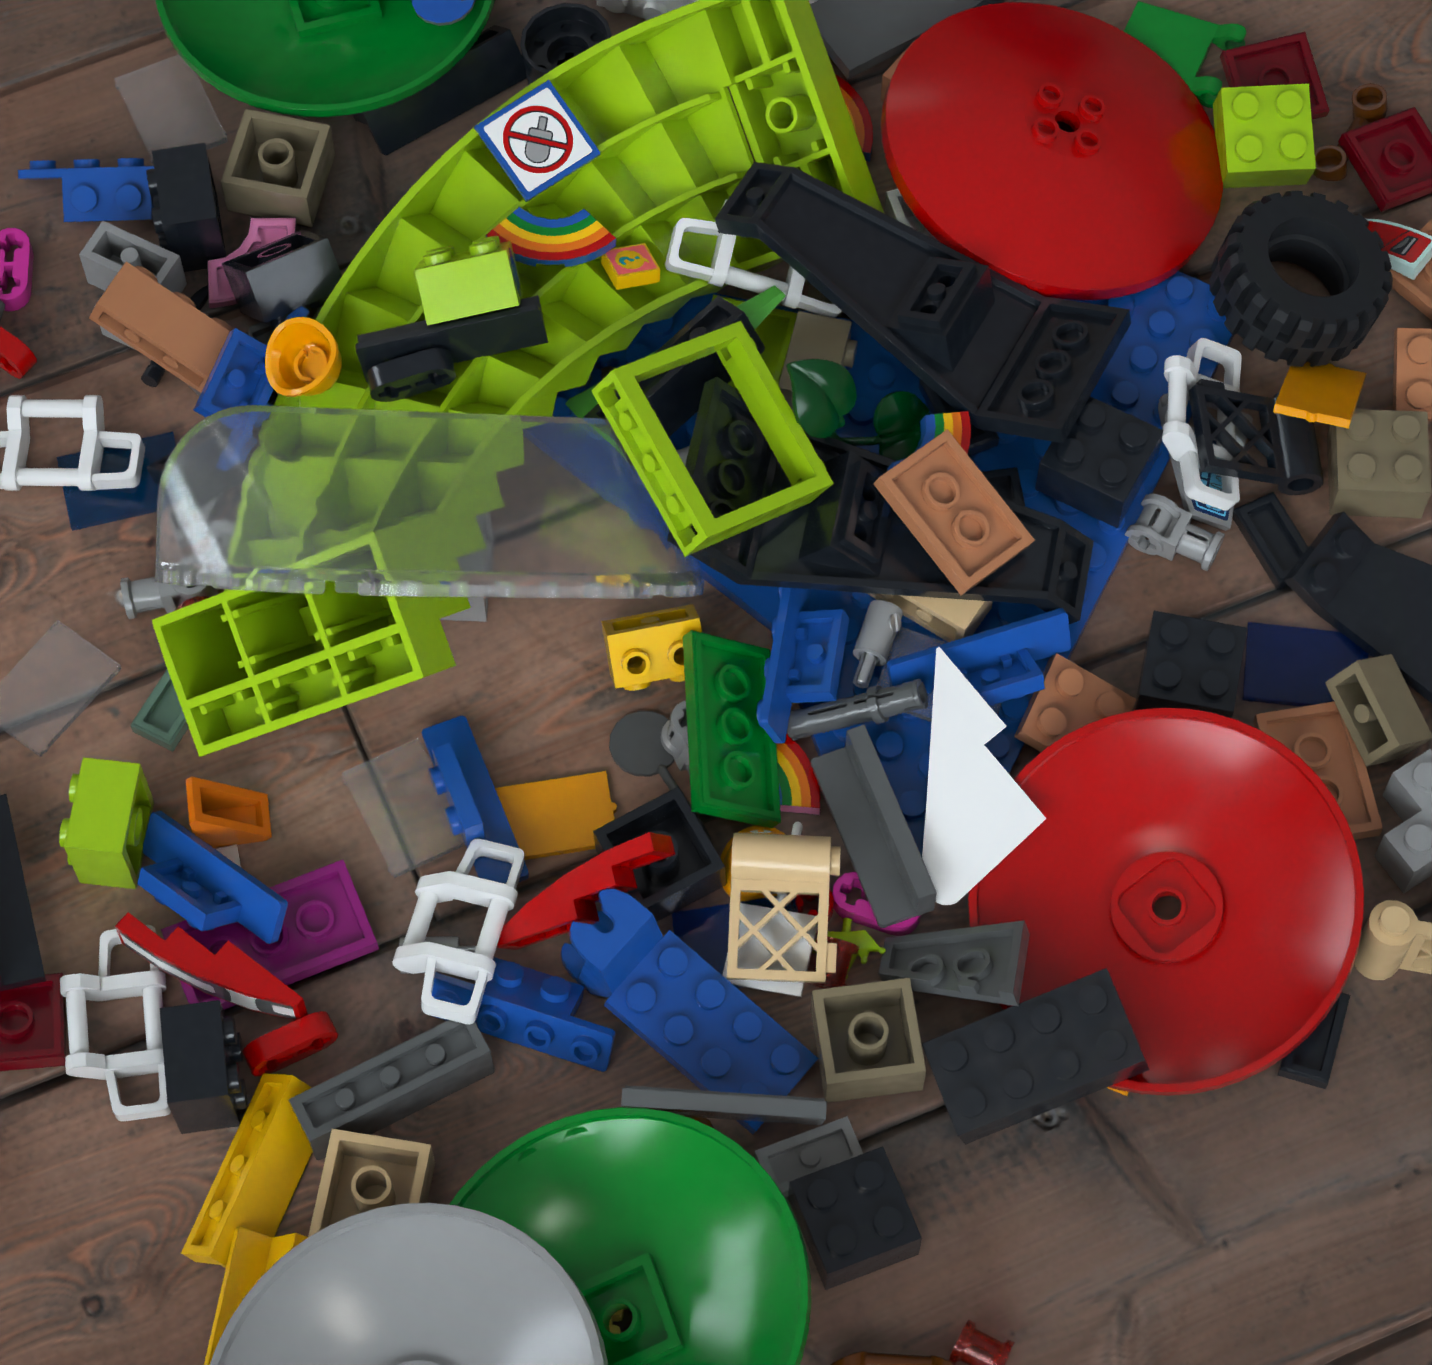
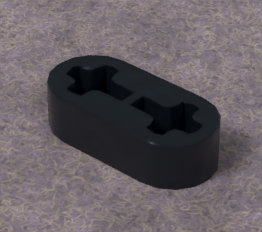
M442 348L427 349L373 366L367 372L371 398L379 402L397 401L449 385L456 378L452 354L447 349Z

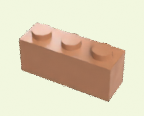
M127 261L98 300L89 319L200 393L206 384L229 332L233 330L225 321L219 318H210L198 310L195 303L188 296L180 292H171L159 284L155 275L141 266L134 267Z

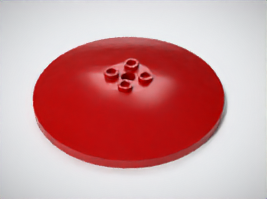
M1028 2L995 3L970 8L941 20L922 33L900 59L886 90L881 116V134L885 158L900 194L916 218L940 243L983 265H989L990 269L1041 295L1071 300H1102L1123 297L1146 290L1171 277L1187 264L1199 250L1215 222L1221 204L1223 183L1215 132L1205 110L1195 94L1190 91L1186 82L1159 55L1136 38L1100 19L1071 9ZM1057 121L1067 123L1074 132L1061 130Z
M1186 708L1142 709L1111 715L1063 736L1039 753L1014 778V781L1047 819L969 891L970 927L1025 921L1030 937L1020 1003L1105 968L1108 969L1150 1069L1109 1086L1110 1088L1138 1094L1164 1096L1195 1094L1220 1089L1243 1081L1269 1068L1290 1054L1324 1020L1339 998L1350 976L1359 949L1364 918L1362 868L1349 824L1336 799L1320 777L1293 751L1255 727L1216 713ZM1163 896L1177 898L1181 903L1180 913L1170 920H1163L1157 917L1154 913V906L1159 898ZM999 1004L1003 1010L1012 1007V1005Z

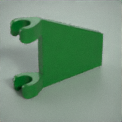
M1141 1L1137 2L1124 32L1139 40L1167 62L1186 82L1190 91L1195 94L1201 105L1208 108H1213V103L1222 88V81L1212 76H1197L1212 43L1225 51L1245 46L1244 38L1246 36V28L1242 25H1218Z

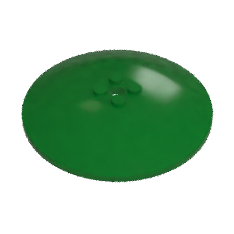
M156 0L160 20L174 49L185 63L203 80L217 90L248 105L275 113L301 117H332L367 112L396 103L426 88L451 70L466 55L487 24L495 0H476L472 11L463 20L451 25L438 26L426 23L418 17L412 6V0Z
M617 1107L592 1110L568 1116L524 1135L498 1152L466 1182L449 1204L480 1211L503 1220L527 1234L547 1250L566 1270L583 1293L598 1324L605 1346L608 1365H800L809 1332L812 1298L808 1255L799 1224L783 1193L758 1161L738 1143L706 1124L672 1112L648 1108ZM619 1310H631L632 1322L629 1328L622 1333H611L609 1329L611 1317Z

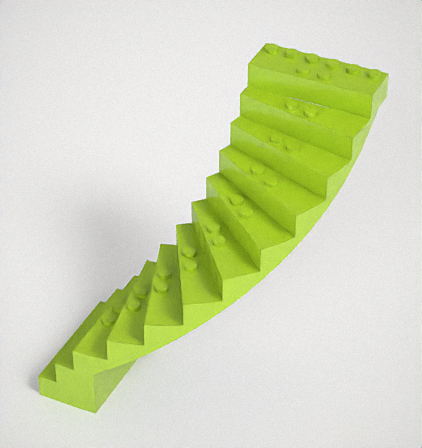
M699 0L641 22L597 43L555 67L516 93L480 122L542 83L550 80L601 152L600 156L526 202L473 127L420 177L382 220L351 261L315 319L323 324L337 341L338 349L342 356V369L339 379L332 388L318 395L286 397L278 393L262 433L238 512L228 559L224 592L152 619L167 670L199 757L456 666L440 619L471 608L455 563L485 552L474 519L504 510L494 476L523 468L522 433L551 425L557 392L586 385L599 356L626 350L644 324L670 319L691 298L716 293L728 285L724 283L722 287L708 284V281L670 272L665 267V261L676 223L682 218L716 222L715 218L722 209L725 200H728L754 163V159L755 162L795 167L884 213L809 0ZM518 207L533 216L551 220L570 217L585 209L616 238V246L614 248L645 243L660 268V282L616 290L601 264L602 256L570 267H565V264L546 265L537 263L536 266H531L516 261L523 291L522 299L539 296L548 343L454 363L455 380L449 385L392 402H379L371 398L369 384L366 382L356 354L357 335L426 320L414 272L419 262L423 260V256L427 255L426 251L445 246H454L455 253L469 250L472 241L486 238L487 233ZM683 232L679 258L686 262L711 268L718 236ZM736 236L730 266L756 273L765 271L784 261L760 239Z

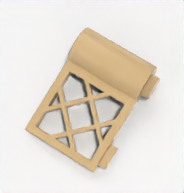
M733 833L727 960L728 980L826 984V974H836L837 943H827L830 875L840 876L841 846H831V836ZM741 892L762 893L774 908L753 926L740 912ZM771 893L788 895L781 902H778ZM798 894L819 895L818 915L804 928L784 908ZM780 912L798 933L781 949L776 951L759 930ZM741 921L749 931L739 939V925ZM818 924L816 943L808 932ZM752 936H755L772 955L759 969L738 968V949ZM804 938L817 952L816 972L795 971L782 956L800 939ZM778 961L785 970L768 969Z
M1386 900L1377 904L1371 911L1361 933L1359 949L1354 962L1356 969L1364 977L1372 980L1390 978L1398 969L1432 974V923L1419 921L1414 911L1407 904L1400 901Z

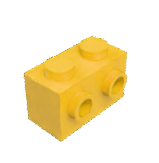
M693 604L601 621L609 671L616 689L623 687L629 691L641 690L649 687L653 681L670 679L674 682L685 681L683 636L691 630L702 632L700 617Z

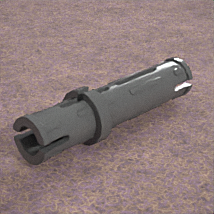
M916 679L886 688L877 685L869 687L866 693L841 698L803 709L791 710L787 733L795 741L810 735L850 727L864 722L874 721L876 724L888 722L891 716L926 709L928 707L927 691L921 679Z

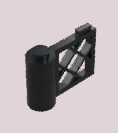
M1200 379L1188 391L1201 472L1278 484V490L1286 495L1308 494L1323 485L1324 479L1314 422L1274 413V405L1279 393L1275 394L1273 398L1230 391L1225 390L1224 383L1205 379ZM1206 402L1214 403L1225 414L1227 418L1221 424L1207 411ZM1243 408L1259 411L1261 423L1259 431L1241 413ZM1230 422L1249 440L1244 447L1225 430V427ZM1214 439L1233 456L1230 461L1215 458L1212 443ZM1253 445L1266 457L1268 467L1260 466L1248 454L1247 451Z

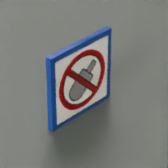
M550 80L542 83L474 127L526 202L601 154Z

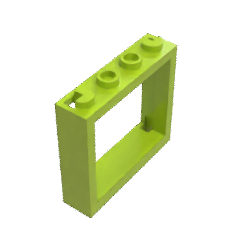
M741 321L615 368L591 390L685 557L809 504L834 484L803 428L797 423L795 415L781 392L778 382L773 378L757 350L755 342L749 336ZM715 352L792 485L718 518H714L638 384V382ZM615 391L618 392L620 399L616 396ZM691 526L695 528L697 535L694 534Z

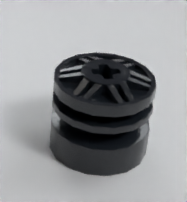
M561 3L546 7L531 17L522 31L520 42L528 85L560 64L597 43L612 37L607 20L597 10L575 3Z

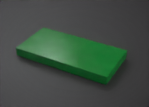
M691 630L683 636L691 812L773 828L781 823L777 746L757 720V704L760 699H763L766 684L764 664L766 659L771 656V650Z

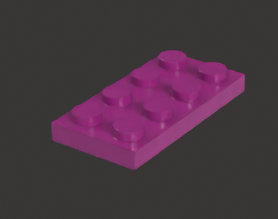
M343 859L270 887V889L288 902L277 942L267 944L238 922L216 927L209 931H200L191 927L187 920L160 929L164 940H166L179 926L214 954L229 940L286 985L379 950L377 940ZM180 980L189 1004L220 1000L223 1010L236 1005L208 995Z

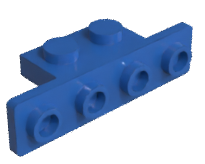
M144 158L117 159L118 167H100V159L73 160L74 168L56 169V161L53 160L29 161L30 169L18 170V179L22 180L62 179L64 222L153 220L152 207H154L153 196L150 195L146 170L154 169V166H144Z
M300 306L290 313L285 321L294 317H307L309 310ZM237 328L229 332L193 411L233 432L216 470L223 475L228 474L238 466L243 468L247 464L255 448V444L250 441L256 427L259 429L263 427L273 409V404L268 402L274 389L268 381L265 370L267 345Z
M779 587L780 605L778 616L773 618L771 625L773 638L771 656L766 659L764 664L766 680L763 699H760L757 704L758 723L775 744L785 743L792 703L836 701L850 618L843 609L808 611L812 589Z
M1059 608L889 660L887 662L890 687L921 679L927 694L934 692L936 648L940 647L989 706L1011 699H1019L1027 694L1045 689L1044 676L1035 661L1071 649L1068 614L1063 608Z
M458 716L424 728L422 730V738L434 767L428 768V772L437 796L445 793L450 807L445 808L444 812L453 836L461 834L467 849L474 839H483L519 848L467 718L465 716ZM479 857L475 860L473 866L479 878L506 884L512 864L488 857ZM525 861L518 883L529 878Z
M152 812L143 843V853L156 862V864L141 867L137 884L153 895L157 902L168 906L187 920V923L195 929L209 931L216 927L238 922L267 944L277 942L288 906L287 900L164 812Z
M493 957L496 968L492 980L486 984L475 1021L480 1032L605 1072L610 1064L616 1032L613 1029L574 1017L582 1002L585 986L521 966L515 962ZM435 972L432 996L438 1000L458 1005H467L471 1000L475 984Z

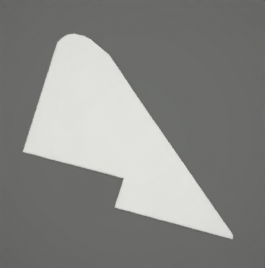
M938 647L936 648L922 859L937 892L936 902L941 905H952L965 896L1047 818L985 746L988 741L1007 726L943 650Z

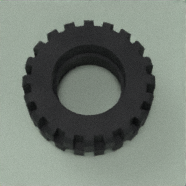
M1286 191L1283 197L1278 192L1263 196L1261 201L1252 202L1244 208L1240 216H1237L1211 266L1210 291L1213 296H1216L1213 303L1219 316L1225 315L1226 321L1224 324L1233 336L1238 333L1244 339L1242 344L1251 351L1256 348L1265 353L1264 358L1273 362H1277L1279 359L1286 360L1288 366L1303 367L1306 362H1309L1311 367L1327 365L1330 360L1339 361L1348 356L1351 350L1357 349L1367 336L1389 300L1388 294L1392 289L1393 277L1391 272H1389L1392 266L1388 252L1381 251L1384 244L1376 231L1371 232L1367 228L1369 223L1362 215L1358 214L1355 216L1347 210L1348 205L1339 200L1336 203L1325 200L1326 195L1313 192L1310 196H1305L1302 191ZM1271 262H1290L1308 269L1324 283L1330 296H1313L1296 290L1276 273Z

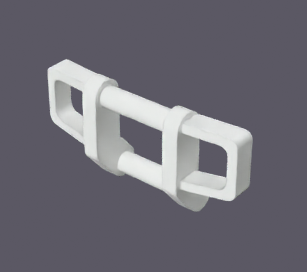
M682 218L673 228L665 261V267L670 272L708 281V284L722 287L725 283L759 294L775 285L786 295L781 301L783 306L793 309L797 307L832 318L837 317L842 311L834 303L829 304L802 295L805 278L790 265L786 282L730 266L736 235L718 233L716 222ZM683 232L718 236L711 268L686 262L679 258Z
M1200 338L1188 349L1187 357L1173 355L1164 362V376L1168 382L1167 422L1162 427V440L1172 458L1180 462L1185 494L1190 499L1227 511L1240 500L1239 478L1219 475L1222 480V491L1202 483L1199 473L1200 463L1196 435L1190 425L1186 423V394L1200 379L1221 382L1198 373L1202 357L1223 365L1225 370V390L1240 392L1242 355L1236 349L1206 338ZM1206 402L1207 407L1217 410V421L1221 424L1227 418L1225 414L1214 403ZM1230 422L1225 427V430L1235 439V425ZM1218 441L1217 445L1213 444L1216 459L1230 461L1233 458Z
M10 395L8 397L7 423L9 431H0V448L6 447L2 473H0V489L19 491L22 486H78L81 491H96L102 489L135 488L139 485L145 453L144 443L140 435L136 433L105 431L103 400L100 395H85L84 399H27L25 395ZM29 417L83 418L84 435L78 468H26L30 444ZM104 447L132 449L128 469L124 472L100 473Z
M474 839L471 841L456 872L446 871L420 877L415 890L418 900L403 946L397 947L392 964L396 969L412 974L425 972L421 996V1009L425 1014L469 1025L476 1021L486 984L492 980L496 968L493 957L507 912L514 908L518 896L516 887L524 866V851L522 849L483 839ZM479 857H488L512 864L506 884L468 874L475 860ZM456 899L488 907L475 953L433 942H424L437 903ZM438 971L475 980L476 983L470 1002L467 1005H458L435 999L432 996L435 972Z
M146 925L149 929L156 933V930L153 926ZM116 929L107 930L100 936L98 976L78 973L65 975L60 978V993L63 997H66L70 1055L65 1057L66 1074L74 1077L106 1080L112 1110L119 1121L166 1116L171 1113V1110L167 1104L160 1008H163L162 992L167 988L166 974L150 963L151 971L110 976L111 951L114 946L122 944ZM143 996L147 1050L107 1056L89 1053L86 1000L99 1002ZM159 1073L160 1098L158 1101L134 1106L122 1105L117 1078Z

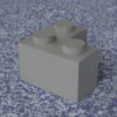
M105 221L101 222L79 254L87 282L104 290V292L126 261L134 267L141 266L155 275L158 283L171 292L181 293L187 285L180 255ZM100 326L102 334L104 336H107L119 343H122L134 349L133 347H131L130 345H128L127 343H125L124 341H122L121 339H119L118 337H116L115 335H113L112 333H110L109 331Z
M1431 749L1394 771L1382 795L1402 819L1403 823L1384 834L1374 857L1403 893H1406L1432 876Z

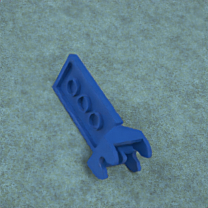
M616 889L600 891L598 897L602 911H597L600 922L588 924L573 921L569 929L572 944L564 943L561 948V960L569 975L577 983L585 986V990L590 994L608 998L604 1006L699 1089L703 1091L787 1096L819 1058L671 930L663 936L654 915L635 898ZM736 1120L752 1135L764 1123L761 1121Z

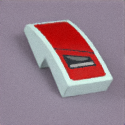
M1365 218L1369 223L1367 228L1371 232L1376 231L1382 239L1384 245L1381 251L1388 252L1392 266L1391 269L1414 280L1432 258V236L1398 223Z

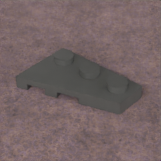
M1023 920L888 937L884 941L886 951L882 954L878 974L882 981L910 978L912 991L1019 1007L1030 933Z

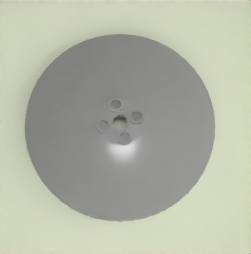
M407 1203L380 1207L352 1215L325 1227L282 1256L257 1281L230 1318L215 1348L210 1365H608V1360L598 1324L583 1293L566 1270L545 1248L531 1237L505 1221L480 1211L447 1204Z

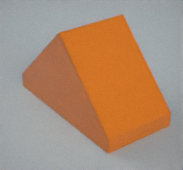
M193 776L186 779L189 824L192 833L213 848L235 844L263 842L272 838L268 794Z

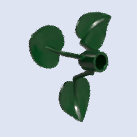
M803 359L786 365L792 386L794 415L797 423L809 437H831L854 446L879 444V455L896 461L905 459L916 451L921 439L920 421L925 415H930V410L915 394L906 391H895L881 399L876 407L873 419L874 428L877 433L876 436L839 437L835 431L845 425L843 416L852 410L857 397L855 383L850 372L842 365L824 359Z

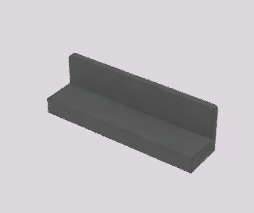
M865 724L846 731L845 747L813 758L811 760V767L877 924L880 928H885L933 911L937 892Z
M448 1020L290 1098L289 1102L310 1143L316 1160H321L326 1157L332 1129L371 1135L493 1074L495 1069L491 1051L476 1023L474 1022L469 1025Z

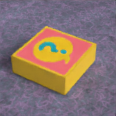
M645 243L612 248L601 257V264L616 290L660 282V268Z

